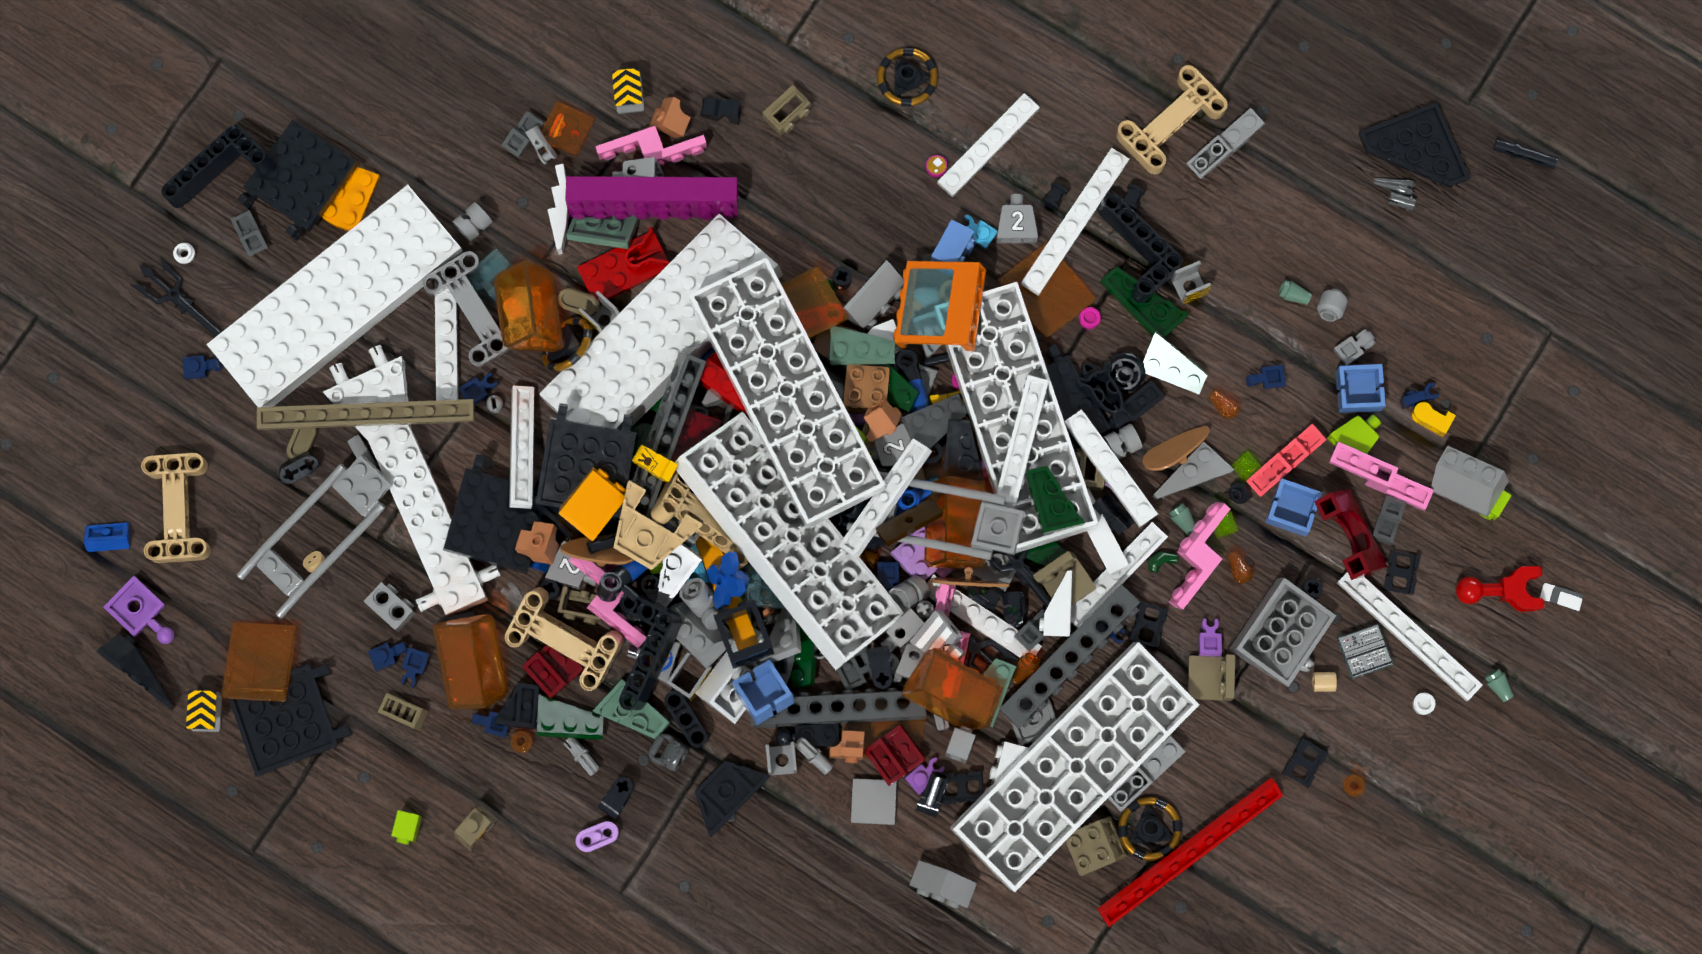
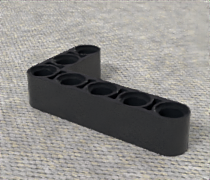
M231 125L165 183L161 189V194L172 207L181 208L240 155L261 175L270 173L274 168V162L241 126Z
M1109 193L1105 195L1098 207L1099 215L1153 266L1137 281L1131 291L1134 301L1145 303L1172 279L1174 272L1182 266L1183 259L1118 195Z
M639 593L637 594L640 598L635 602L634 607L631 605L632 600L625 594L621 596L619 601L622 610L651 625L619 698V704L623 709L634 711L641 710L646 705L682 625V618L678 613ZM652 607L653 613H652V615H651V617H650V616H649V609ZM668 617H670L671 621L669 626L666 624ZM659 637H661L662 640L660 646L657 642ZM650 656L652 657V660H653L651 666L649 665V658H650ZM641 676H642L643 679H644V682H643L642 686H641V684H640V678H641ZM632 696H634V699H635V702H634L633 705L631 704V698H632Z

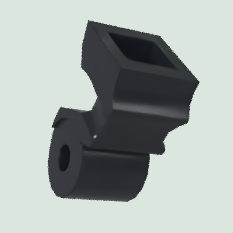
M707 97L702 100L700 116L714 121L727 117L730 123L739 125L742 106L739 100H724L723 98L718 100Z

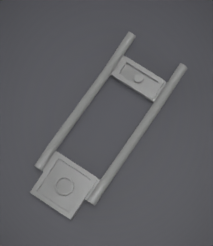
M360 455L348 469L340 463L329 477L268 538L237 573V576L244 580L257 565L286 596H289L288 600L276 612V615L282 619L313 583L386 508L379 500L393 484L364 455ZM332 486L365 519L304 580L271 548Z
M878 471L884 481L889 473ZM913 479L908 485L909 487L983 501L981 502L971 547L908 535L898 542L986 560L992 559L993 550L1015 555L1025 512L1004 507L1006 502L1005 496L919 479ZM898 501L882 524L895 518ZM848 522V524H847V530H848V531L850 530V528L852 527V525H853L854 523Z

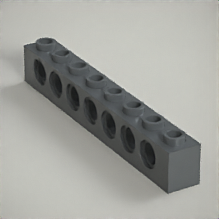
M678 353L645 447L668 460H671L706 361L687 353ZM637 466L632 482L645 489L646 492L635 511L650 518L663 481Z
M1121 584L1015 692L999 711L1018 729L1021 725L1025 728L1034 719L1031 715L1036 710L1041 712L1049 704L1046 700L1052 694L1056 696L1064 688L1061 684L1066 679L1071 681L1079 673L1077 668L1082 663L1086 666L1093 659L1094 655L1092 653L1098 647L1101 650L1109 642L1107 637L1112 632L1117 634L1124 627L1122 622L1127 617L1131 619L1140 610L1137 607L1140 601ZM1112 607H1120L1123 614L1120 617L1113 616L1111 614ZM1096 623H1106L1108 627L1107 631H1097L1095 627ZM1083 637H1089L1092 640L1093 644L1090 648H1084L1081 645L1080 640ZM1072 652L1076 654L1077 662L1073 664L1068 663L1065 659L1067 653ZM1053 668H1058L1062 671L1060 679H1053L1050 676V671ZM1041 683L1047 687V692L1044 695H1039L1035 692L1037 684ZM1023 699L1030 700L1032 708L1027 711L1022 710L1019 705L1020 701Z
M908 687L907 691H898V688L885 689V692L867 689L863 690L864 693L855 694V691L847 690L842 691L841 695H833V692H821L820 696H811V693H799L798 697H793L794 704L800 706L798 714H790L789 706L759 725H756L750 716L751 727L755 729L792 727L795 725L926 719L925 691L920 690V687ZM900 699H907L910 702L909 706L905 709L899 708L897 703ZM885 700L888 705L884 710H879L875 707L877 701ZM857 701H863L866 703V707L862 711H856L854 704ZM815 703L822 705V710L817 714L810 711L811 706ZM834 703H843V710L841 712H834L832 710Z

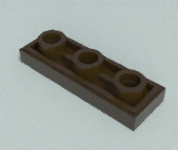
M929 498L876 527V533L888 547L943 517V511L932 498Z

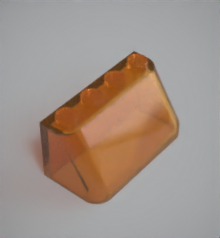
M527 259L498 273L494 280V288L503 345L511 350L555 352L563 348L564 344L553 273Z
M946 476L933 481L935 483L986 492L985 481ZM932 491V495L927 499L932 498L943 511V517L925 526V538L971 547L983 500ZM925 547L924 560L927 567H984L985 559L928 547Z
M490 614L443 621L432 625L449 709H481L503 699L507 694L508 686L494 618Z
M939 648L927 650L905 683L901 695L958 728L963 726L971 730H977L991 726L1003 687L996 684V680L979 674L977 669L963 665L961 660L945 655V652Z

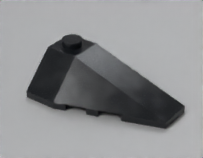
M117 634L96 651L117 669L124 673L126 672L134 682L145 687L148 693L172 710L176 707L141 650L135 646L137 641L129 635L124 637Z

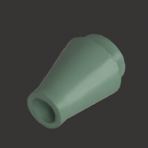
M1284 280L1279 289L1278 296H1281L1282 300L1307 305L1312 293L1307 292L1292 280Z
M1182 503L1169 512L1171 515L1170 519L1189 536L1193 532L1195 522L1188 506L1185 507Z
M1499 668L1491 671L1484 677L1486 684L1500 697L1502 702L1514 696L1505 672H1501Z

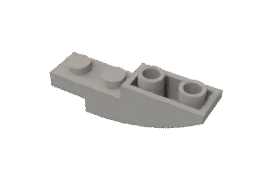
M1250 108L1186 164L1202 179L1248 142L1249 138L1261 129L1265 123Z
M1170 735L1108 799L1122 812L1186 751Z

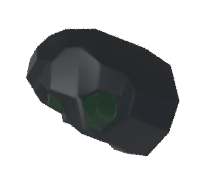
M968 586L966 589L970 599L993 612L1003 594V590L997 587Z
M1024 592L1003 593L1004 619L1012 627L1019 628L1026 619Z

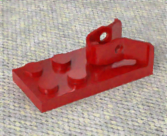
M652 227L648 228V233L632 240L629 249L615 248L577 267L589 294L594 295L599 300L596 292L599 291L609 300L655 278L670 263Z

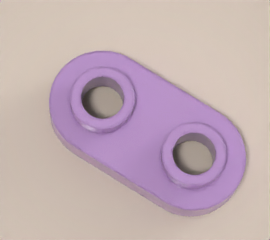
M602 822L581 831L576 837V845L583 852L594 851L615 842L618 838L619 830L612 822ZM606 829H611L612 834L610 837L604 836ZM586 837L591 838L590 845L584 844L583 841Z

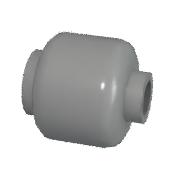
M1338 289L1326 290L1321 294L1317 311L1320 317L1326 321L1333 322L1339 320L1344 315L1348 300L1342 291Z

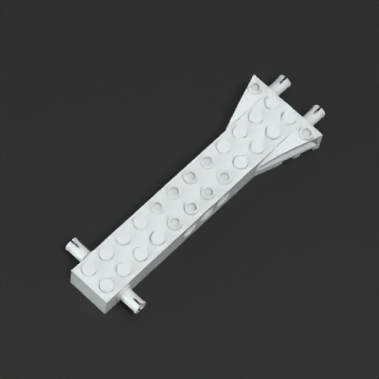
M375 346L378 355L374 348L369 350L376 366L374 369L348 379L343 364L337 363L336 366L339 373L334 365L329 368L337 385L323 391V393L333 404L409 402L404 359L401 356L388 362L382 346ZM411 424L356 426L355 428L368 440L383 475L393 484L390 491L434 588L432 593L416 599L420 611L423 612L439 604L442 606L446 616L457 615L488 601L482 586L483 583L501 576L498 568L495 565H491L477 572L470 558L443 551L452 517L413 433Z

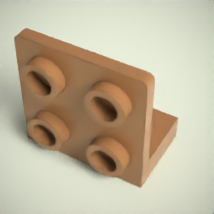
M847 365L843 404L848 413L865 414L872 405L884 398L887 400L889 367Z

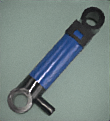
M909 349L900 351L896 357L897 372L920 392L912 412H910L911 414L930 406L916 354ZM908 357L912 359L913 363L910 366H903L901 364L903 358ZM940 440L930 448L935 449L938 452V456L935 458L928 457L924 462L926 465L935 466L941 462L943 449L939 444Z
M635 560L627 564L618 565L611 572L602 575L597 588L598 597L605 602H612L616 600L618 594L622 591L633 602H636L640 596L628 585L648 568Z

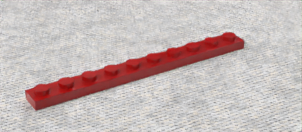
M1272 778L1267 780L1097 908V911L1108 927L1280 799L1283 794L1277 783Z

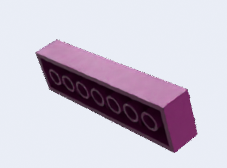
M566 176V206L569 217L575 219H583L585 217L605 219L615 216L616 219H626L636 215L637 219L642 220L649 217H657L662 220L669 219L670 217H678L682 220L690 218L709 220L715 218L718 214L726 220L738 218L739 194L737 177Z

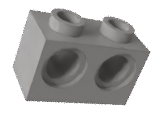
M381 582L364 602L399 633L416 614L412 610L414 605L406 598L403 600L399 599L396 596L398 591L391 584L385 586ZM384 593L388 594V601L384 604H379V596ZM398 608L404 609V615L401 618L394 617V612Z
M960 726L959 729L955 728L945 757L965 764L976 736L972 734L973 730Z

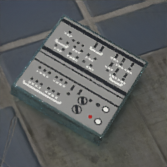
M1379 624L1337 638L1351 679L1394 665Z

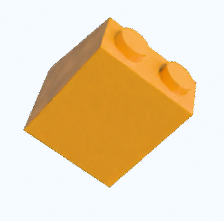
M594 467L560 506L558 513L591 541L597 537L622 505L625 497L624 492L626 491L618 482L613 484L608 479L609 475L601 468L596 470Z

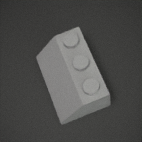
M887 260L844 307V317L862 333L867 329L870 331L877 324L878 321L876 319L880 314L885 315L892 307L890 303L895 298L897 300L900 298L904 279Z
M1447 446L1437 462L1431 489L1434 490L1433 493L1488 517L1509 480L1503 470Z
M684 601L673 604L669 609L678 613L682 618V625L676 640L707 668L726 650L719 630H708L703 625L702 618L697 617ZM670 617L667 618V626L670 625ZM723 625L727 638L731 645L734 642V639L732 637L730 630Z

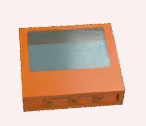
M907 261L906 268L903 271L904 285L900 291V309L897 310V329L894 330L893 335L895 343L901 349H906L907 344L961 345L966 351H974L986 269L980 262Z

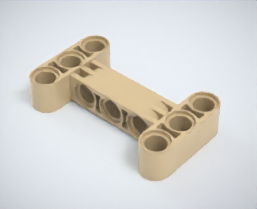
M1184 66L1179 72L1177 83L1184 93L1141 131L1135 123L1129 120L1121 122L1118 127L1117 140L1151 174L1161 173L1166 163V156L1159 147L1197 112L1202 109L1210 118L1220 119L1226 111V99L1193 66ZM1189 74L1193 80L1186 81L1182 76ZM1204 89L1207 95L1201 96L1197 90ZM1219 104L1222 110L1216 111L1212 108V105ZM1129 129L1132 135L1125 136L1121 130ZM1143 144L1145 145L1146 150L1139 151L1136 148V145ZM1158 159L1161 165L1154 166L1150 160Z
M198 453L146 457L141 463L142 471L151 478H162L164 540L148 542L144 547V555L154 563L197 561L208 558L211 553L209 544L201 538H190L188 476L203 475L208 469L207 461ZM195 460H200V466L197 469H192V463ZM175 461H179V467L176 470H170V465ZM152 463H157V469L154 472H149V466ZM203 544V551L195 554V547ZM176 546H181V553L176 556L173 555V549ZM160 547V554L157 557H152V550Z
M676 472L670 481L666 482L651 511L652 519L659 525L666 524L673 517L682 521L686 514L703 524L696 532L725 554L727 552H736L739 560L737 570H741L748 563V560L697 496L689 491L690 487Z
M541 587L534 588L524 596L505 633L506 643L511 647H518L526 642L530 635L585 666L580 676V685L587 691L596 689L604 681L623 645L622 634L615 630L609 631L597 643L544 612L543 610L549 599L548 592ZM533 594L539 597L540 603H536L533 600ZM523 613H527L530 616V622L524 619ZM514 631L521 635V640L515 638ZM607 638L614 640L615 647L608 644ZM598 656L604 658L605 665L599 663ZM588 675L594 676L596 683L590 682Z

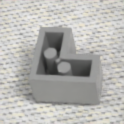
M918 861L910 882V886L917 889V894L929 897L932 894V899L942 903L944 900H947L945 904L955 909H958V906L968 908L977 883L956 873L922 861Z

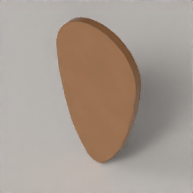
M1203 426L1186 431L1150 449L1142 459L1144 467L1151 471L1167 469L1178 462L1185 464L1187 462L1186 456L1195 450L1210 432L1209 427Z
M606 535L597 536L595 539L601 538ZM588 537L575 539L561 545L562 553L577 559L597 562V565L600 567L605 566V564L621 565L634 561L615 548L590 554L586 546L587 541L590 540Z
M968 566L964 570L965 579L949 577L931 578V582L938 584L1009 587V583L973 579L974 568L972 566Z

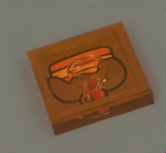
M556 101L541 132L550 145L577 157L595 118Z

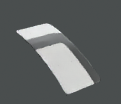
M1544 583L1540 598L1579 611L1583 595Z

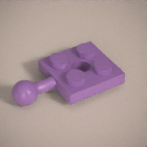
M135 576L103 607L134 637H137L148 625L157 633V639L160 643L169 644L174 639L173 630L169 627H162L154 619L166 605ZM133 601H139L140 609L137 612H131L129 609L130 603Z

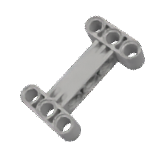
M467 251L428 274L423 280V287L430 295H437L449 289L482 341L470 350L469 360L474 366L483 367L519 345L525 338V332L518 324H511L500 331L467 279V276L475 272L479 267L477 255ZM467 257L475 259V264L472 267L464 266L463 262ZM454 268L457 270V275L455 278L449 279L445 276L446 271ZM432 279L439 282V286L435 290L427 288V283ZM512 329L521 331L519 339L513 340L509 337ZM495 340H500L503 343V347L499 351L491 349V344ZM481 351L485 354L482 362H475L473 360L475 352Z

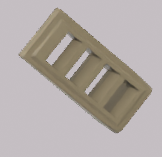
M387 692L378 710V713L418 731L421 730L428 715L427 710ZM392 700H394L395 703L393 705L391 712L389 713L387 711L392 703ZM400 704H403L398 716H395ZM408 708H411L406 720H404Z

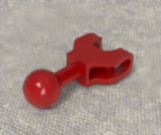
M1522 566L1513 571L1509 577H1503L1498 580V583L1482 584L1474 577H1465L1457 583L1455 589L1457 598L1465 604H1475L1482 597L1499 596L1500 602L1509 603L1519 612L1539 611L1545 608V601L1542 598L1531 597L1526 590L1528 580L1537 579L1543 575L1542 568L1539 566Z

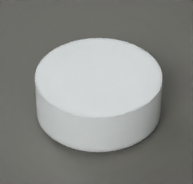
M1420 693L1415 696L1412 702L1414 711L1420 715L1431 713L1435 708L1433 696L1428 693Z

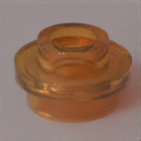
M518 731L511 737V747L518 753L527 752L532 746V737L525 731ZM519 738L525 739L524 745L519 746L517 744Z
M1359 775L1348 776L1343 782L1344 791L1353 797L1361 795L1365 790L1364 779ZM1351 782L1357 783L1358 788L1356 790L1351 789Z

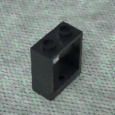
M749 600L743 601L735 608H725L718 611L716 615H713L733 669L774 654L755 600L751 602ZM753 612L764 642L733 653L722 623Z

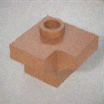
M675 97L664 98L661 108L655 109L648 128L656 126L657 131L673 138L683 137L691 117L681 111L679 99Z
M885 398L867 409L864 419L869 424L865 437L871 443L884 434H892L897 429L902 413L897 407L893 408Z
M534 521L531 531L521 530L515 550L517 553L530 557L533 562L553 564L559 547L556 541V526L554 524Z
M842 730L841 742L835 747H830V758L845 759V763H858V760H863L864 732Z

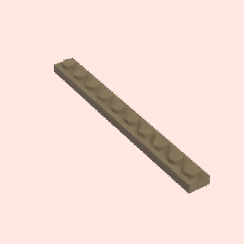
M473 399L257 407L258 430L474 422Z

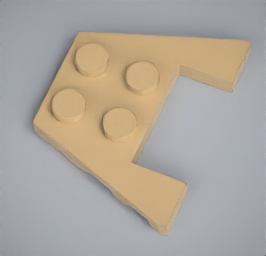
M629 480L613 548L652 570L703 524L686 514L675 533H672L638 513L635 509L646 490Z

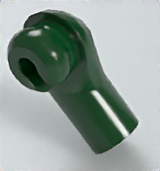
M1157 552L1148 561L1149 571L1158 572L1159 567L1164 563L1177 564L1178 553Z

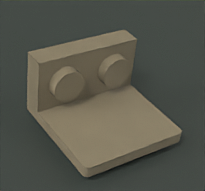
M1067 551L1033 576L1038 583L1043 584L1051 598H1053L1066 572L1073 571L1072 606L1096 590L1097 587L1075 553Z
M1226 654L1224 657L1189 656L1188 693L1196 700L1232 701L1234 699L1235 655Z
M1111 817L1077 829L1066 840L1080 876L1127 858Z

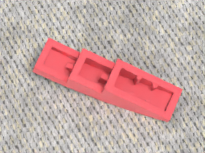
M1311 424L1246 482L1262 497L1281 478L1283 479L1327 439L1314 424Z

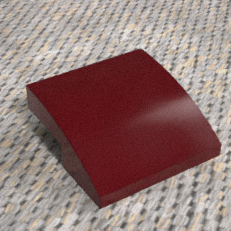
M548 645L541 651L536 652L522 666L550 698L564 689L585 669L578 662Z
M902 724L864 750L888 786H891L927 760Z

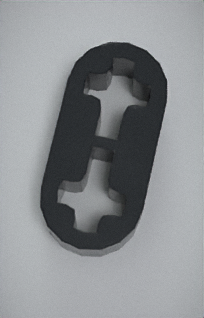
M304 452L283 463L279 468L281 480L284 483L291 484L313 473L318 468L317 458L311 452ZM308 459L312 465L308 467L304 460ZM289 469L293 475L290 477L285 475V470Z

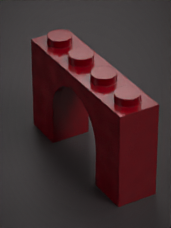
M1351 489L1331 492L1314 501L1323 521L1335 520L1349 539L1352 556L1342 560L1351 580L1370 576L1387 567Z

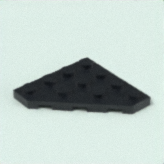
M1437 102L1358 133L1367 154L1448 188L1470 179Z

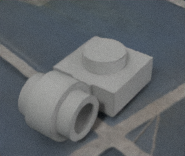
M1365 329L1356 335L1357 341L1351 336L1334 348V352L1345 366L1350 365L1364 354L1361 348L1368 350L1376 344L1374 341L1375 337L1370 331L1368 332Z

